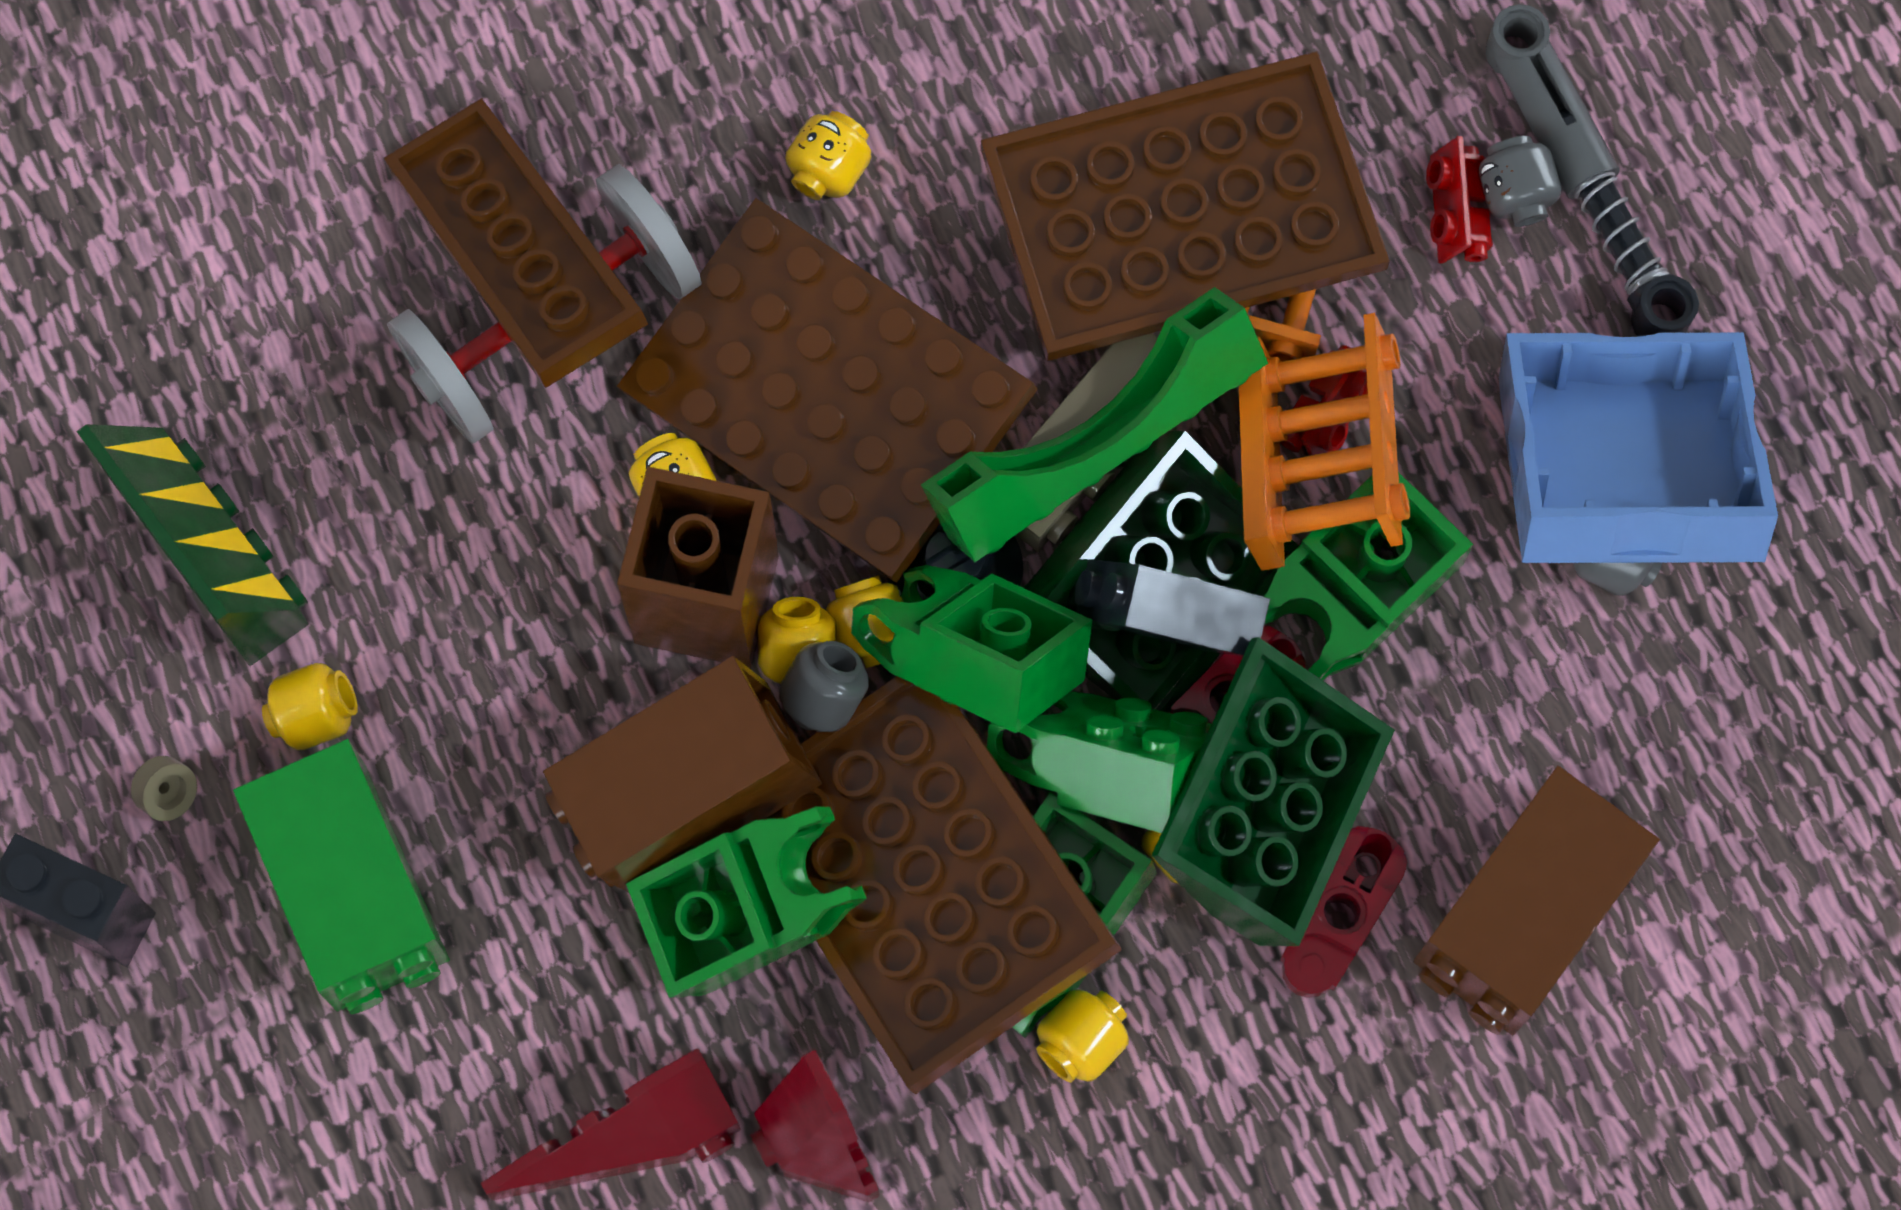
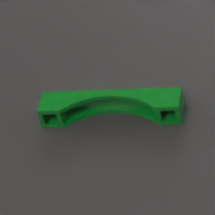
M1216 287L1212 288L1166 319L1154 347L1135 376L1112 401L1087 421L1057 438L1028 448L1002 452L970 451L922 483L921 486L937 514L938 520L948 539L972 561L977 562L985 555L994 553L1002 548L1007 540L1035 521L1048 517L1056 507L1084 488L1098 483L1106 473L1131 456L1148 449L1153 441L1181 422L1195 417L1203 407L1222 394L1245 383L1250 375L1268 364L1246 309Z

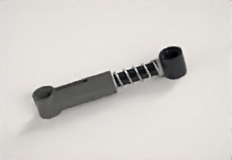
M1522 4L1508 6L1498 14L1493 23L1486 43L1485 54L1487 61L1495 72L1502 75L1537 142L1550 149L1561 186L1569 199L1583 200L1582 211L1591 214L1594 220L1592 230L1601 234L1605 240L1603 251L1612 254L1615 258L1614 271L1623 274L1627 281L1625 290L1629 294L1627 301L1632 309L1631 324L1634 333L1638 337L1657 333H1686L1699 309V299L1696 290L1688 281L1674 274H1669L1670 272H1667V268H1663L1662 265L1658 264L1661 258H1654L1647 242L1650 241V237L1643 238L1636 225L1639 217L1633 218L1625 205L1628 197L1622 198L1614 185L1620 169L1549 41L1550 27L1548 20L1539 10L1532 6ZM1519 37L1529 45V48H1514L1508 44L1505 38ZM1660 304L1671 308L1677 320L1667 321L1657 317L1652 310V306Z

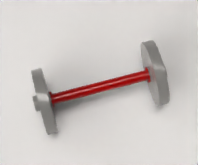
M617 164L596 178L597 188L602 200L623 236L598 252L612 271L638 254L660 284L677 299L683 298L702 285L700 273L690 252L678 234L673 220L664 208L657 204L632 173L620 164ZM406 309L387 322L391 335L414 370L410 377L430 405L437 402L455 427L470 443H476L493 431L491 420L466 381L467 379L464 374L511 342V339L501 325L497 322L450 355L410 309Z

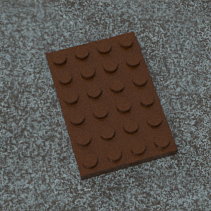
M1318 51L981 140V153L1047 361L1161 331L1166 319L1214 287L1244 308L1381 272L1387 270L1390 263Z
M755 198L700 272L702 285L680 299L618 383L617 387L680 433L694 440L703 449L756 486L770 492V495L897 583L940 524L937 514L933 510L921 484L970 451L993 452L1038 389L1032 381Z
M896 676L863 699L845 727L834 732H817L801 743L822 784L765 819L788 818L813 807H831L835 821L827 826L823 834L811 844L805 862L807 876L815 888L826 894L845 886L855 888L862 885L867 899L851 909L830 934L816 940L906 1087L915 1095L1122 950L961 707L947 703L940 699V697Z

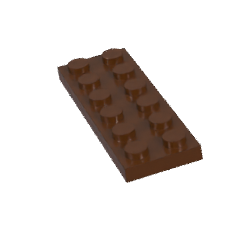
M482 98L384 157L395 179L545 388L648 325L640 307Z

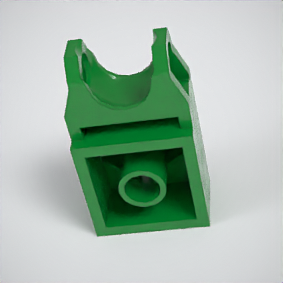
M1399 472V483H1403L1406 488L1410 506V518L1401 520L1403 545L1391 547L1377 519L1312 531L1302 540L1301 545L1285 559V567L1277 569L1269 590L1264 595V597L1270 598L1264 625L1274 622L1284 615L1296 613L1310 617L1323 630L1326 644L1323 647L1320 658L1308 670L1323 681L1330 675L1360 664L1464 565L1474 545ZM1373 474L1346 500L1374 495ZM1374 547L1379 553L1384 547L1388 548L1394 554L1392 559L1385 560L1379 558L1373 553Z
M930 565L910 568L903 573L904 588L901 595L903 602L879 598L863 601L853 607L852 635L887 671L940 697V699L947 703L955 704L990 721L993 725L1013 733H1017L1085 681L1092 619L992 573L983 580H980L964 572ZM918 580L927 582L935 590L930 598L922 600L917 590ZM869 614L876 615L894 633L893 640L886 642L873 634L868 624Z
M1070 691L1053 704L1060 708L1062 712L1051 715L1040 714L1018 731L1030 737L1032 742L1031 753L1025 759H1016L1005 750L1002 741L1004 728H999L992 723L988 725L987 748L1001 769L1030 785L1058 792L1057 805L1162 833L1212 724L1207 723V718L1197 713L1177 712L1171 714L1152 709L1150 702L1139 698L1114 700L1095 694Z
M1050 792L1035 813L1034 818L1072 875L1074 872L1080 874L1079 881L1082 885V890L1114 936L1156 876L1157 872L1153 861L1078 810L1057 805V796ZM1086 975L1012 1027L1014 1031L1026 1038L1044 1016L1070 991L1076 990L1080 986Z
M813 807L788 818L755 820L731 833H723L626 883L669 998L702 996L712 993L830 934L851 909L867 899L862 885L855 888L845 886L826 894L815 888L807 876L805 862L811 844L823 834L827 826L835 821L831 807Z

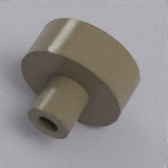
M157 756L146 761L137 770L131 784V797L134 804L140 810L159 821H170L183 815L192 805L197 793V780L193 771L170 756Z

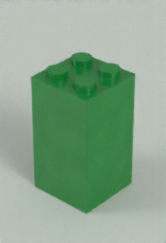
M349 739L233 789L315 986L321 996L337 1012L346 1007L349 1014L366 1011L384 1000L381 992L402 982L405 983L406 988L418 987L430 982L441 974L438 966L450 961V958L367 767Z

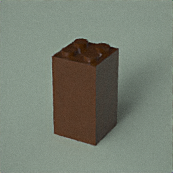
M647 466L617 582L635 644L717 662H723L734 656L748 668L752 669L758 644V624L760 617L766 611L779 558L770 492Z
M731 656L542 771L552 789L545 794L546 800L557 819L563 825L568 823L571 825L579 843L573 846V851L583 870L589 877L593 878L597 875L609 887L616 886L628 893L626 883L723 833H731L755 820L765 819L822 784L768 683L734 656Z
M1557 765L1414 959L1413 963L1422 968L1418 975L1419 978L1436 993L1449 997L1454 992L1473 1007L1469 1011V1015L1486 1030L1499 1035L1504 1029L1513 1036L1532 1017L1660 839Z

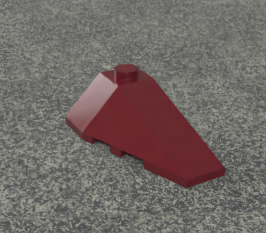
M696 1048L626 1089V1105L615 1111L614 1107L601 1111L595 1110L576 1121L577 1125L569 1131L573 1139L564 1145H561L558 1139L542 1143L480 1184L486 1195L494 1201L685 1162L697 1155L701 1162L705 1163L731 1149L735 1145L731 1136L741 1129L699 1049Z
M814 1049L801 1057L755 1111L754 1116L760 1129L751 1133L750 1136L766 1168L778 1162L786 1177L870 1202L880 1197L878 1186L871 1172H867L865 1169L869 1164L858 1144V1137L846 1107Z

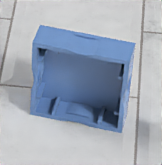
M1744 332L1657 333L1640 337H1611L1593 333L1506 334L1499 373V389L1522 563L1765 562L1777 522L1778 512L1766 449L1759 438L1754 422L1753 411L1756 395Z

